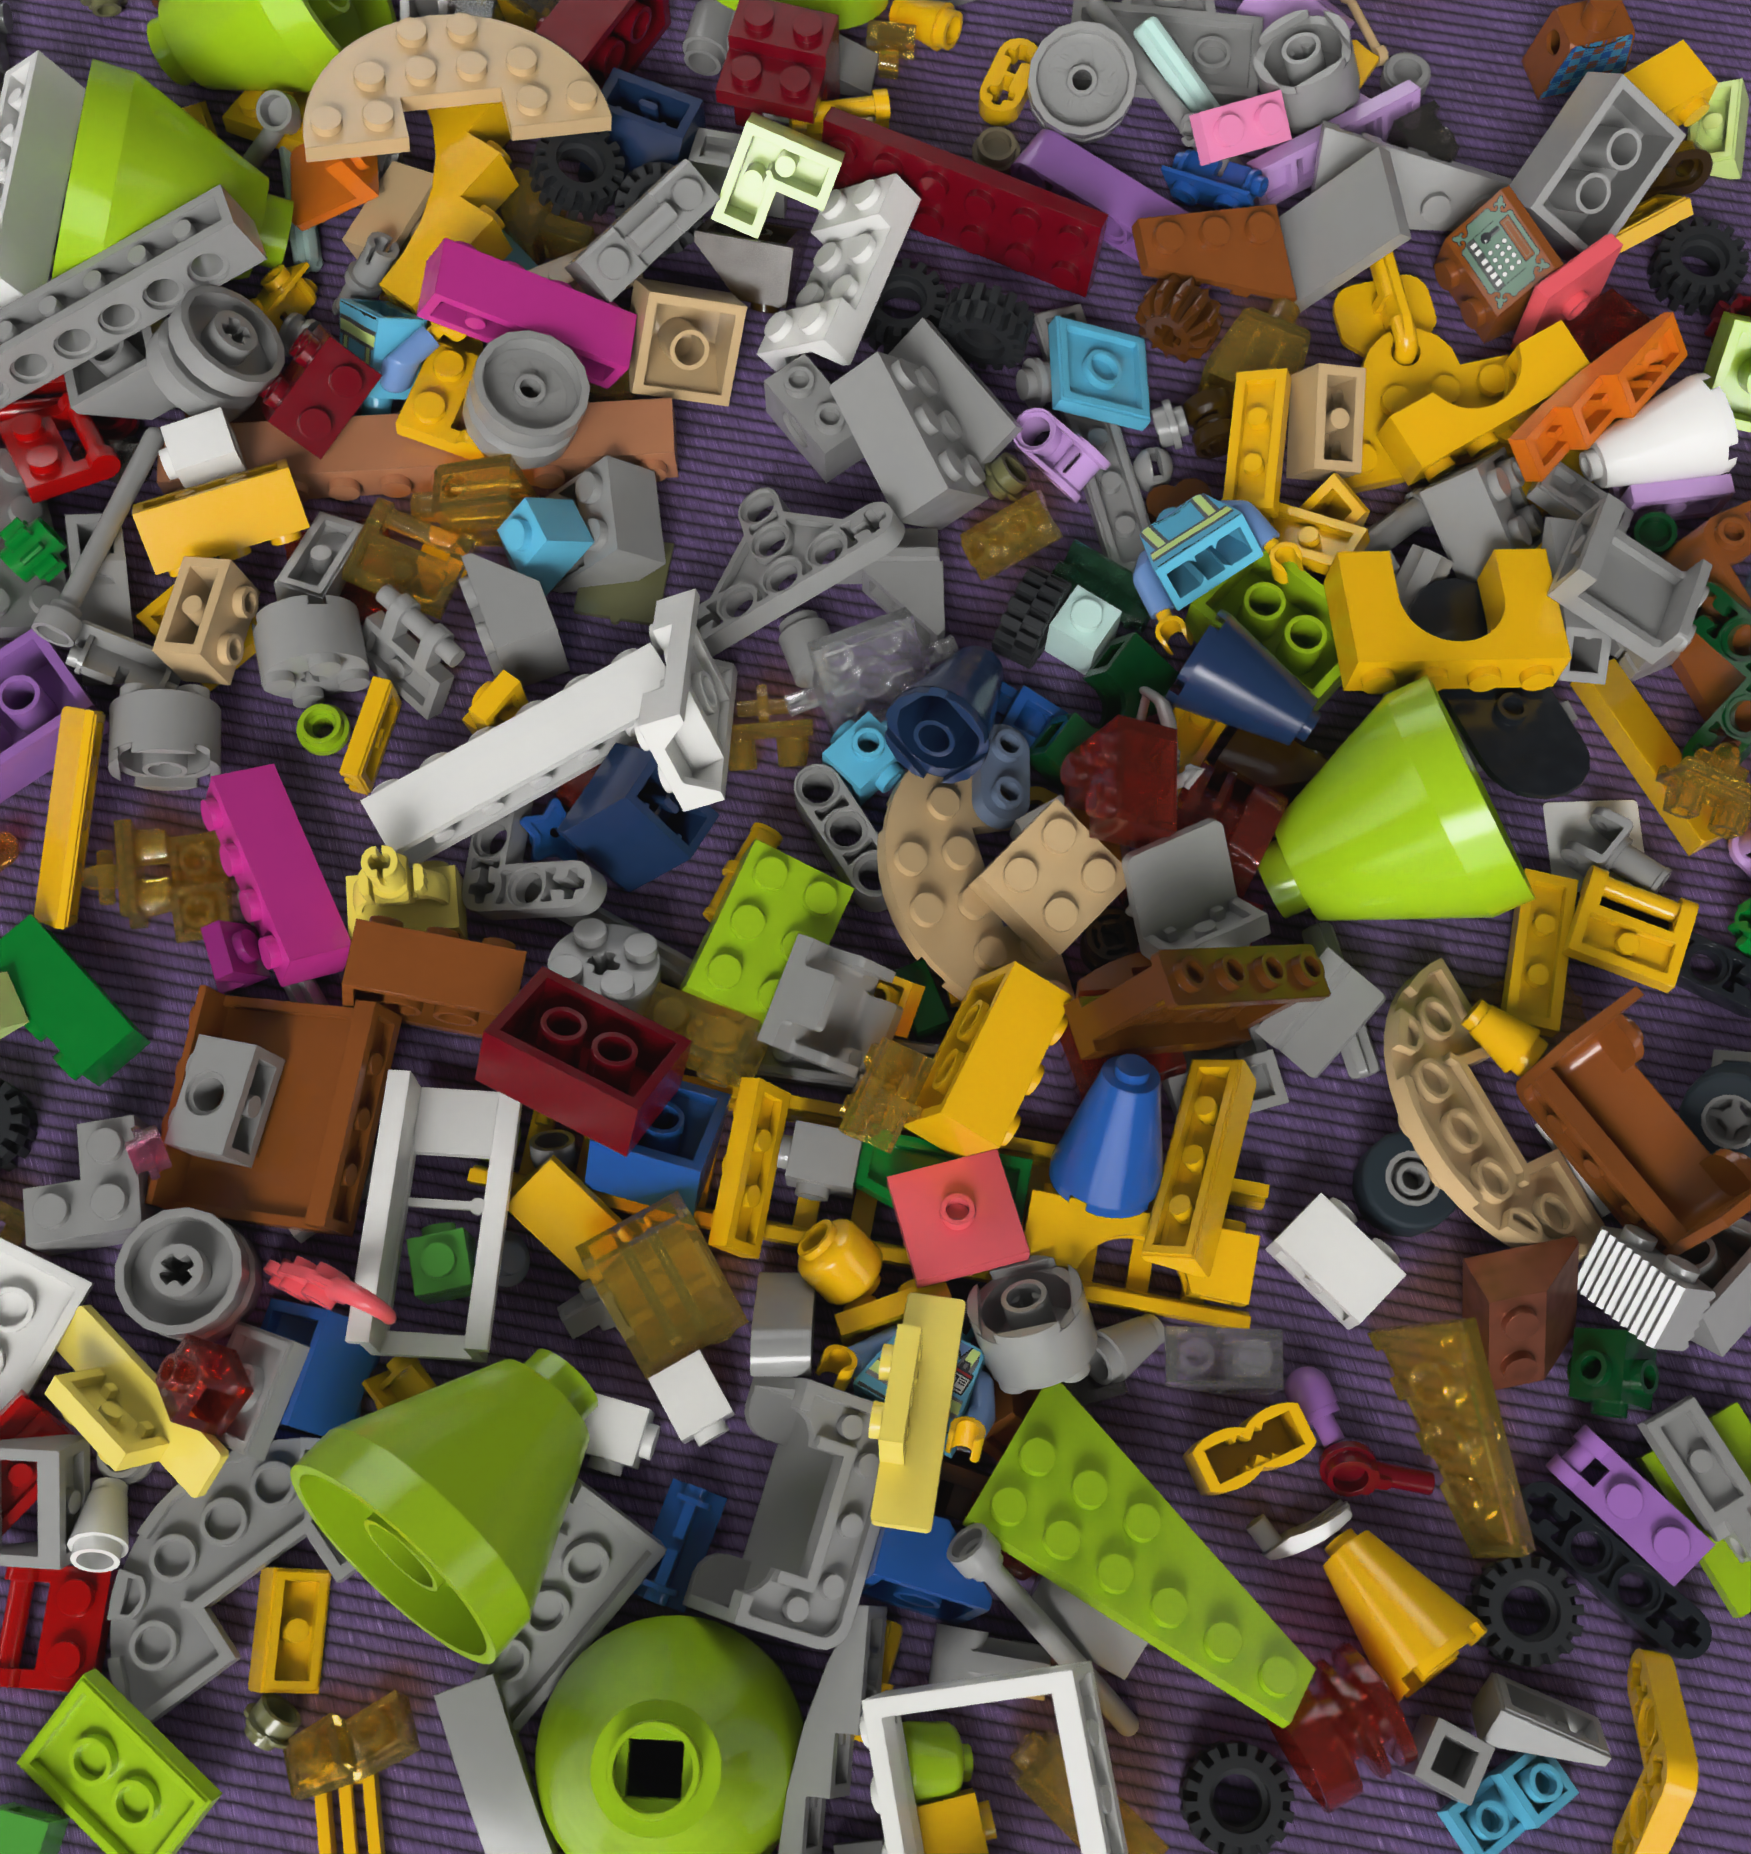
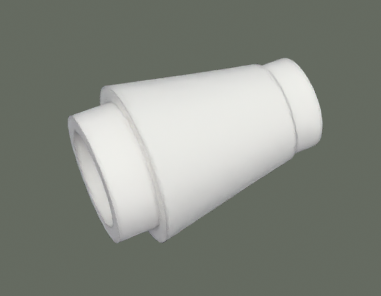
M103 1477L93 1482L91 1491L67 1542V1548L71 1552L70 1561L75 1567L88 1572H108L116 1569L120 1565L121 1558L127 1555L129 1551L127 1496L129 1486L125 1481L113 1477Z

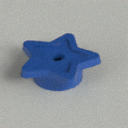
M558 798L550 799L542 815L525 816L520 819L521 826L529 833V840L532 846L531 860L533 862H538L547 857H558L563 861L577 860V851L573 845L560 834L557 838L550 835V830H557L567 815Z

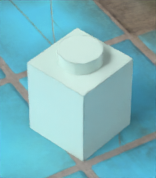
M1077 585L1050 623L1044 651L1085 675L1109 642L1116 638L1122 611Z

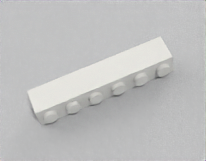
M39 50L6 71L0 95V309L48 282L49 274L54 266L55 256L53 253L56 238L60 231L63 202L66 197L68 177L86 90Z
M651 642L639 649H627L618 654L610 665L591 675L583 674L573 678L562 691L544 701L535 700L527 703L519 709L516 716L496 727L488 726L476 731L467 743L448 753L440 752L428 757L423 761L419 769L401 779H390L382 782L373 789L371 795L360 801L385 845L392 847L396 853L407 856L408 865L411 869L413 868V863H422L601 764L615 743L628 746L639 743L635 734L634 721L639 718L642 694L660 688V681L665 677L666 666Z

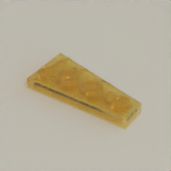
M1476 1317L1383 1327L1367 1333L1375 1351L1378 1352L1383 1349L1395 1374L1389 1380L1398 1400H1407L1421 1431L1416 1433L1415 1436L1424 1455H1430L1436 1461L1444 1478L1439 1487L1472 1557L1513 1558L1525 1557L1534 1552L1536 1548Z

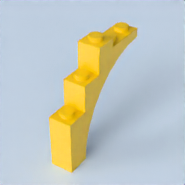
M502 102L427 109L433 125L436 153L432 189L422 219L406 249L379 283L394 305L417 315L426 261L444 238L469 243L476 250L502 261L513 251L502 232L505 224L495 213L519 186L509 168L512 161L502 148L511 139ZM427 320V328H428V327L431 326V323H430V321Z

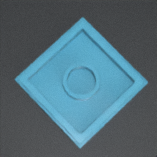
M1055 316L1048 325L1053 410L1143 431L1151 422L1145 338Z

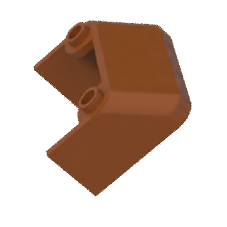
M1751 500L1714 515L1659 556L1681 571H1687L1700 560L1705 559L1713 565L1707 582L1720 583L1726 586L1751 607V598L1731 567L1744 561L1751 554ZM1716 595L1705 599L1701 605L1702 609L1698 614L1699 617L1701 615L1716 617L1723 624L1738 615L1737 611H1735L1733 617L1721 615L1712 605ZM1751 625L1742 626L1733 637L1734 649L1742 656L1751 654ZM1721 628L1716 630L1717 635L1719 634ZM1695 632L1691 639L1692 642L1680 653V656L1671 666L1706 722L1746 677ZM1751 701L1743 702L1735 711V722L1745 732L1751 731ZM1720 726L1719 729H1718V732H1721V733L1727 735V734L1725 733V731L1722 729V727ZM1727 735L1721 743H1736L1739 746L1741 741Z
M1635 986L1568 1035L1516 1082V1092L1525 1109L1624 1228L1625 1224H1631L1648 1231L1658 1239L1655 1246L1657 1250L1665 1256L1668 1254L1678 1256L1730 1227L1751 1210V1159L1743 1153L1734 1152L1729 1149H1719L1710 1154L1635 1065L1644 1056V1037L1638 1025L1630 1018L1622 1015V1013L1644 996L1642 991Z

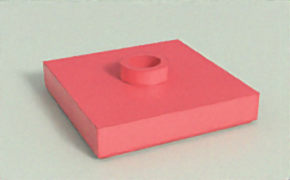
M1612 233L1600 238L1535 285L1513 337L1511 345L1513 349L1519 343L1560 320L1563 321L1565 326L1569 325L1595 306L1623 247V244Z
M997 1149L887 1176L888 1190L917 1289L1030 1259V1250Z

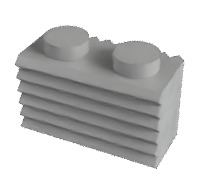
M1625 1224L1623 1229L1601 1226L1578 1270L1577 1290L1579 1294L1586 1296L1587 1300L1595 1303L1596 1307L1603 1309L1604 1313L1612 1316L1613 1320L1620 1322V1326L1627 1328L1628 1332L1637 1336V1339L1644 1341L1646 1346L1662 1350H1686L1689 1347L1688 1341L1694 1338V1331L1700 1327L1699 1321L1705 1317L1704 1311L1710 1308V1301L1716 1297L1715 1291L1698 1280L1701 1273L1700 1269L1681 1257L1671 1254L1665 1256L1655 1248L1658 1239L1640 1227L1631 1224Z

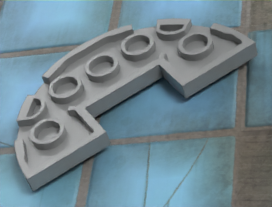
M300 1437L274 1440L264 1462L247 1457L234 1450L230 1451L226 1462L204 1496L192 1498L180 1484H177L155 1506L137 1531L139 1536L129 1553L123 1569L118 1570L111 1593L107 1620H111V1658L108 1659V1668L112 1685L152 1724L242 1658L211 1609L213 1605L306 1537L337 1583H343L358 1572L312 1519L299 1499L291 1481V1468L321 1438Z

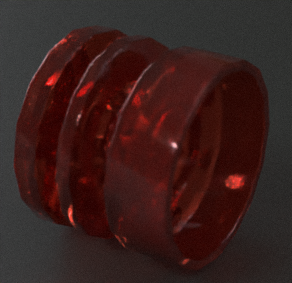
M1205 759L1201 765V768L1205 769L1189 790L1182 787L1177 797V822L1174 825L1173 833L1207 818H1213L1221 822L1224 827L1237 897L1243 899L1276 831L1290 797L1257 783L1242 803L1232 799L1237 781V773L1229 771L1220 791L1208 788L1217 764Z
M1346 1642L1331 1650V1658L1335 1669L1322 1658H1317L1311 1662L1316 1668L1313 1678L1319 1692L1313 1695L1308 1688L1306 1689L1289 1725L1281 1728L1265 1718L1274 1738L1296 1775L1316 1803L1328 1814L1363 1793L1362 1780L1355 1764L1359 1759L1378 1778L1384 1780L1392 1775V1767L1387 1754L1398 1765L1403 1767L1417 1760L1418 1757L1413 1736L1394 1694L1374 1668H1371L1363 1656L1350 1643Z

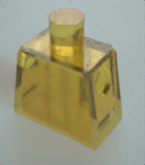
M1277 298L1273 300L1268 313L1253 307L1245 308L1207 359L1198 392L1212 388H1224L1229 390L1234 401L1237 372L1288 368L1290 375L1303 370L1311 333L1308 329L1295 324L1300 314L1299 307L1288 299Z
M505 454L439 465L434 471L433 491L414 492L411 496L410 507L415 523L438 522L454 544L460 546L503 547L497 529L525 497H539L512 455Z

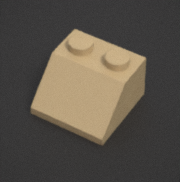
M636 278L634 280L629 312L637 314L629 366L631 393L729 407L747 306L731 292Z

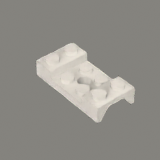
M896 173L877 179H869L863 183L846 188L834 189L829 195L824 211L818 210L819 214L811 233L823 246L814 257L812 272L805 287L796 298V308L774 313L764 329L765 336L757 352V355L776 372L797 359L799 354L813 352L843 366L851 364L921 201L920 197Z
M696 588L656 602L654 622L649 626V635L657 654H664L666 662L665 677L660 681L659 689L642 694L639 718L634 721L635 734L641 748L644 751L650 750L658 764V775L664 790L667 793H674L684 812L725 800L738 673L734 663L712 658L696 627L700 595Z

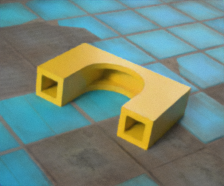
M1546 549L1493 550L1477 579L1488 634L1470 641H1450L1438 638L1421 629L1409 618L1400 602L1390 551L1337 552L1323 583L1343 691H1364L1368 694H1382L1403 687L1425 675L1429 676L1437 692L1442 689H1470L1474 692H1486L1495 688L1521 687L1527 691H1537L1553 687L1572 657L1559 603L1547 596L1553 577Z

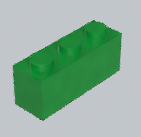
M32 914L28 915L0 939V973L8 972L29 1020V1023L25 1024L24 1027L40 1042H43L48 1037L60 1051L52 1056L53 1059L74 1081L84 1076L100 1087L151 1043L51 930Z

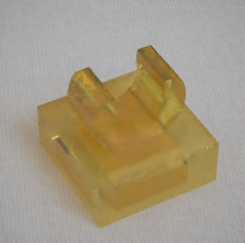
M869 20L866 44L869 50L879 54V78L898 80L900 59H915L916 25Z

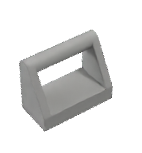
M67 1434L0 1440V1566L61 1570L71 1564V1551L67 1548V1542L90 1492V1444L82 1435ZM1 1460L37 1462V1542L2 1545Z

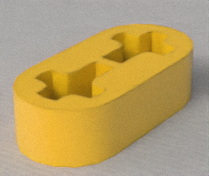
M1014 38L1004 42L999 48L981 84L978 110L982 119L990 125L1000 127L1015 122L1028 99L1027 89L1032 57L1038 49L1030 40ZM1018 60L1026 62L1020 64L1016 74L1010 72L1011 65H1015ZM1003 90L1008 92V100H1003L1000 105L993 103L999 100Z

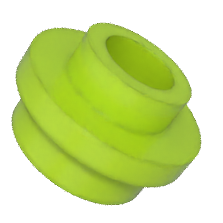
M315 704L308 707L301 714L297 723L296 733L301 745L308 752L319 756H326L338 752L346 745L350 738L351 725L346 714L340 708L331 704ZM326 725L333 727V731L328 736L323 738L316 736L321 727Z

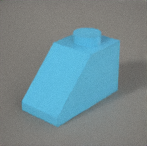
M525 497L497 529L512 569L540 581L545 597L594 543L584 520L571 499Z

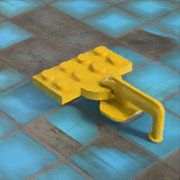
M1393 251L1370 266L1374 281L1344 288L1337 295L1332 307V314L1341 343L1347 349L1363 357L1361 367L1366 368L1362 472L1343 479L1354 493L1405 483L1402 475L1376 436L1389 416L1432 392L1447 402L1460 407L1482 408L1502 400L1505 389L1503 363L1509 355L1506 354L1460 365L1452 347L1438 335L1431 333L1436 325L1437 317L1427 286L1414 276L1400 275ZM1509 429L1498 435L1499 442L1476 458L1472 459L1469 453L1454 460L1456 467L1461 468L1502 447H1505L1509 458H1515L1508 441L1513 431Z

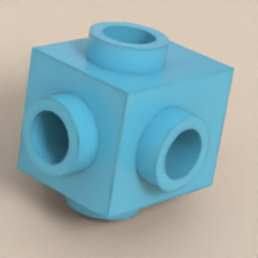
M869 711L856 723L851 719L841 725L831 737V745L822 753V764L832 767L839 774L860 807L878 790L882 793L891 790L905 773L904 766L896 760L886 744L884 733L888 729L887 720H883L880 723Z

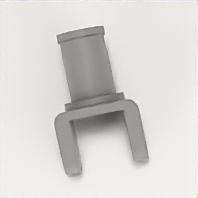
M1602 806L1596 807L1591 814L1589 822L1598 833L1611 842L1606 851L1600 854L1575 841H1569L1560 851L1561 857L1566 864L1583 877H1585L1590 866L1595 865L1608 870L1609 874L1611 872L1615 873L1633 886L1658 894L1673 871L1631 845L1633 839L1629 836L1633 828V822L1630 819Z

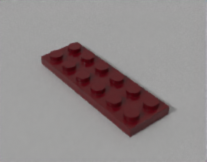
M831 106L823 119L822 142L846 152L832 190L846 188L863 183L869 179H877L896 173L921 199L909 228L1086 298L1094 282L1109 214Z

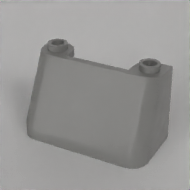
M753 1377L745 1404L744 1414L747 1425L755 1435L776 1443L777 1448L743 1558L724 1553H714L703 1558L696 1565L691 1575L682 1605L727 1622L814 1649L828 1650L838 1646L847 1638L853 1625L881 1528L871 1523V1509L880 1462L878 1439L869 1438V1424L873 1401L810 1379Z

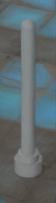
M1090 0L1087 4L1088 15L1094 22L1102 23L1120 34L1133 53L1138 79L1180 131L1182 118L1185 114L1191 112L1103 0ZM1193 133L1182 134L1183 136H1194ZM1238 156L1222 160L1223 164L1217 176L1222 177L1230 161L1244 165V163Z
M150 427L144 432L59 599H52L49 605L41 606L32 624V629L44 640L61 647H72L83 628V624L80 621L82 613L79 608L159 454L158 450L162 448L165 442L160 428Z
M971 1524L962 1529L953 1538L947 1549L948 1560L963 1577L967 1579L974 1578L977 1582L985 1581L1058 1665L1087 1661L1002 1564L1001 1544L984 1524ZM1093 1667L1101 1713L1121 1735L1133 1736L1139 1729L1137 1716Z

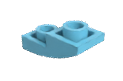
M1517 1752L1483 1776L1471 1806L1451 1800L1436 1813L1464 1854H1499L1524 1831L1538 1829L1577 1796L1579 1792L1556 1758Z

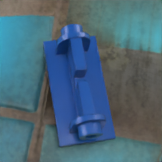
M1188 149L1185 153L1179 151L1173 160V168L1164 165L1161 168L1170 194L1174 199L1184 205L1195 206L1198 203L1215 210L1255 206L1253 202L1255 197H1263L1269 183L1268 178L1262 176L1261 170L1231 161L1228 163L1222 177H1219L1217 174L1223 165L1222 160L1201 166L1198 152L1192 149Z
M673 1478L652 1535L659 1539L667 1550L633 1593L651 1602L685 1613L687 1606L682 1604L691 1575L696 1565L708 1553L728 1499Z

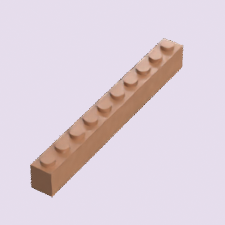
M672 398L588 402L587 409L578 424L573 441L562 457L545 467L523 470L501 465L485 455L482 461L469 460L397 434L395 424L400 413L353 416L321 460L268 421L230 423L235 432L247 470L286 458L302 503L308 499L317 498L351 501L359 496L368 495L402 498L410 493L419 492L453 495L462 490L470 489L504 492L513 487L521 486L555 489L566 484L606 455L655 471L656 482L663 481L665 478L679 477L676 420ZM463 415L456 430H466ZM165 442L161 449L166 448ZM158 454L157 484L163 494L166 495L185 489L179 478L174 480L168 478Z

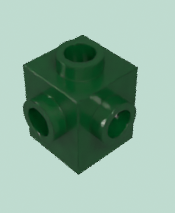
M1575 1327L1572 1357L1567 1366V1378L1569 1381L1568 1397L1590 1403L1592 1414L1605 1417L1626 1419L1628 1409L1652 1411L1653 1394L1659 1383V1373L1656 1366L1657 1349L1646 1346L1644 1341L1637 1339V1336L1628 1332V1330Z

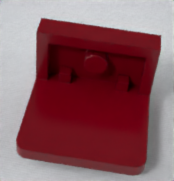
M318 325L313 332L306 328L300 333L289 350V354L294 357L285 371L279 373L269 387L259 393V395L264 398L260 408L267 421L321 460L382 375L339 343L328 330Z

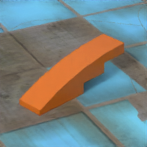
M1663 312L1586 366L1546 400L1508 438L1526 482H1542L1570 450H1588L1615 418H1634L1684 361L1688 353L1673 312Z

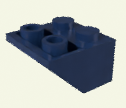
M614 67L601 90L612 115L611 131H607L610 134L607 144L609 145L616 141L621 148L617 157L624 156L625 166L623 172L625 174L623 180L630 171L645 163L666 162L675 166L684 159L688 160L698 128L706 129L704 102L697 97ZM583 162L580 163L579 181L583 183L592 182L595 179L593 171Z
M615 743L556 831L621 890L630 893L690 860L719 817V814L710 805L684 812L674 793H667L664 790L658 775V764L651 751H644L641 748Z

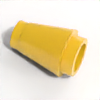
M894 0L889 12V21L892 25L898 26V28L932 50L939 51L942 48L950 50L955 46L961 34L963 15L960 11L955 10L951 2Z
M1482 998L1474 1004L1460 1023L1504 1073L1511 1070L1518 1077H1522L1535 1065L1548 1046V1042L1539 1036L1540 1029L1492 1004H1488Z

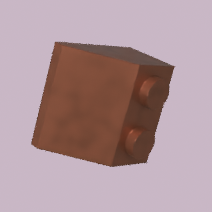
M1575 1236L1463 1258L1462 1347L1488 1392L1545 1380L1574 1335L1579 1262V1242Z

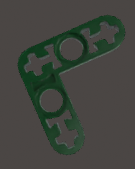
M1707 582L1706 585L1710 588L1707 597L1716 595V599L1712 603L1713 607L1723 616L1733 617L1735 611H1737L1738 615L1723 624L1713 616L1701 615L1699 617L1698 614L1702 609V606H1700L1693 621V624L1697 627L1696 633L1741 672L1746 679L1689 739L1684 747L1682 759L1686 770L1695 778L1718 780L1731 774L1751 753V731L1745 732L1741 730L1734 718L1735 711L1743 702L1751 701V654L1742 656L1737 653L1733 646V637L1736 631L1742 626L1751 625V607L1726 586L1720 583ZM1721 628L1719 634L1717 635L1716 630ZM1720 726L1727 735L1741 741L1739 746L1736 743H1725L1716 754L1717 759L1721 762L1719 766L1703 767L1701 764L1706 758L1705 754L1701 751L1703 746L1716 747L1727 737V735L1718 732Z

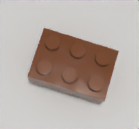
M371 916L370 921L356 918L342 980L343 1007L354 1008L356 1000L376 1001L402 1016L401 1023L482 1038L483 1031L519 993L527 951L517 950L516 945L511 941L493 937L484 938L482 943L460 939L458 932L444 927H428L426 932L403 928V922L387 916Z

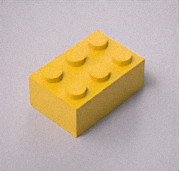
M1016 961L974 979L901 1126L957 1159L997 1149L1008 1144L1019 1127L1021 1117L1016 1113L1025 1095H1030L1036 1089L1044 1075L1045 1066L1041 1062L1049 1045H1054L1061 1038L1068 1025L1063 1005L1070 1002L1073 996Z

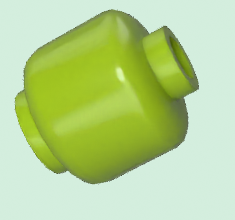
M903 1722L902 1726L916 1805L959 1795L963 1782H969L973 1774V1754L970 1745L962 1743L958 1730L949 1722Z

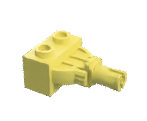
M381 845L382 854H380L376 846L366 849L361 857L362 869L358 875L346 876L348 934L351 940L356 918L370 921V917L376 915L398 919L404 923L403 928L426 932L428 927L452 929L460 934V939L468 940L466 906L462 900L463 878L456 865H448L444 861L433 860L420 864L413 863V869H410L407 856L396 853L392 847Z

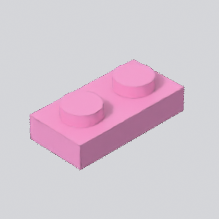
M1281 90L1201 111L1189 116L1201 166L1292 140Z

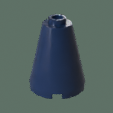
M1221 608L1216 615L1215 621L1222 624V627L1218 630L1214 626L1209 625L1177 676L1176 684L1183 688L1182 691L1177 695L1169 690L1165 699L1173 707L1286 745H1290L1295 737L1305 742L1322 715L1313 709L1318 702V698L1232 614Z
M980 646L964 647L900 693L887 709L885 718H887L888 729L884 733L886 744L896 760L912 774L924 778L928 773L944 777L941 783L953 784L969 779L982 767L990 748L1004 676L1003 666L993 652Z

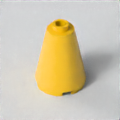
M1349 1528L1337 1536L1324 1549L1330 1558L1324 1563L1323 1569L1385 1695L1394 1706L1399 1704L1404 1696L1406 1698L1410 1697L1454 1663L1460 1654L1459 1649L1467 1643L1472 1647L1487 1633L1488 1629L1480 1619L1369 1530L1357 1535L1352 1528Z

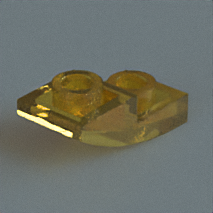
M215 831L166 838L173 889H169L176 943L178 944L204 940L200 928L217 920L233 922L231 879L223 870L219 854L221 844Z
M395 1689L347 1720L331 1712L287 1740L289 1746L283 1749L291 1797L302 1800L342 1788L376 1774L421 1750L409 1697Z

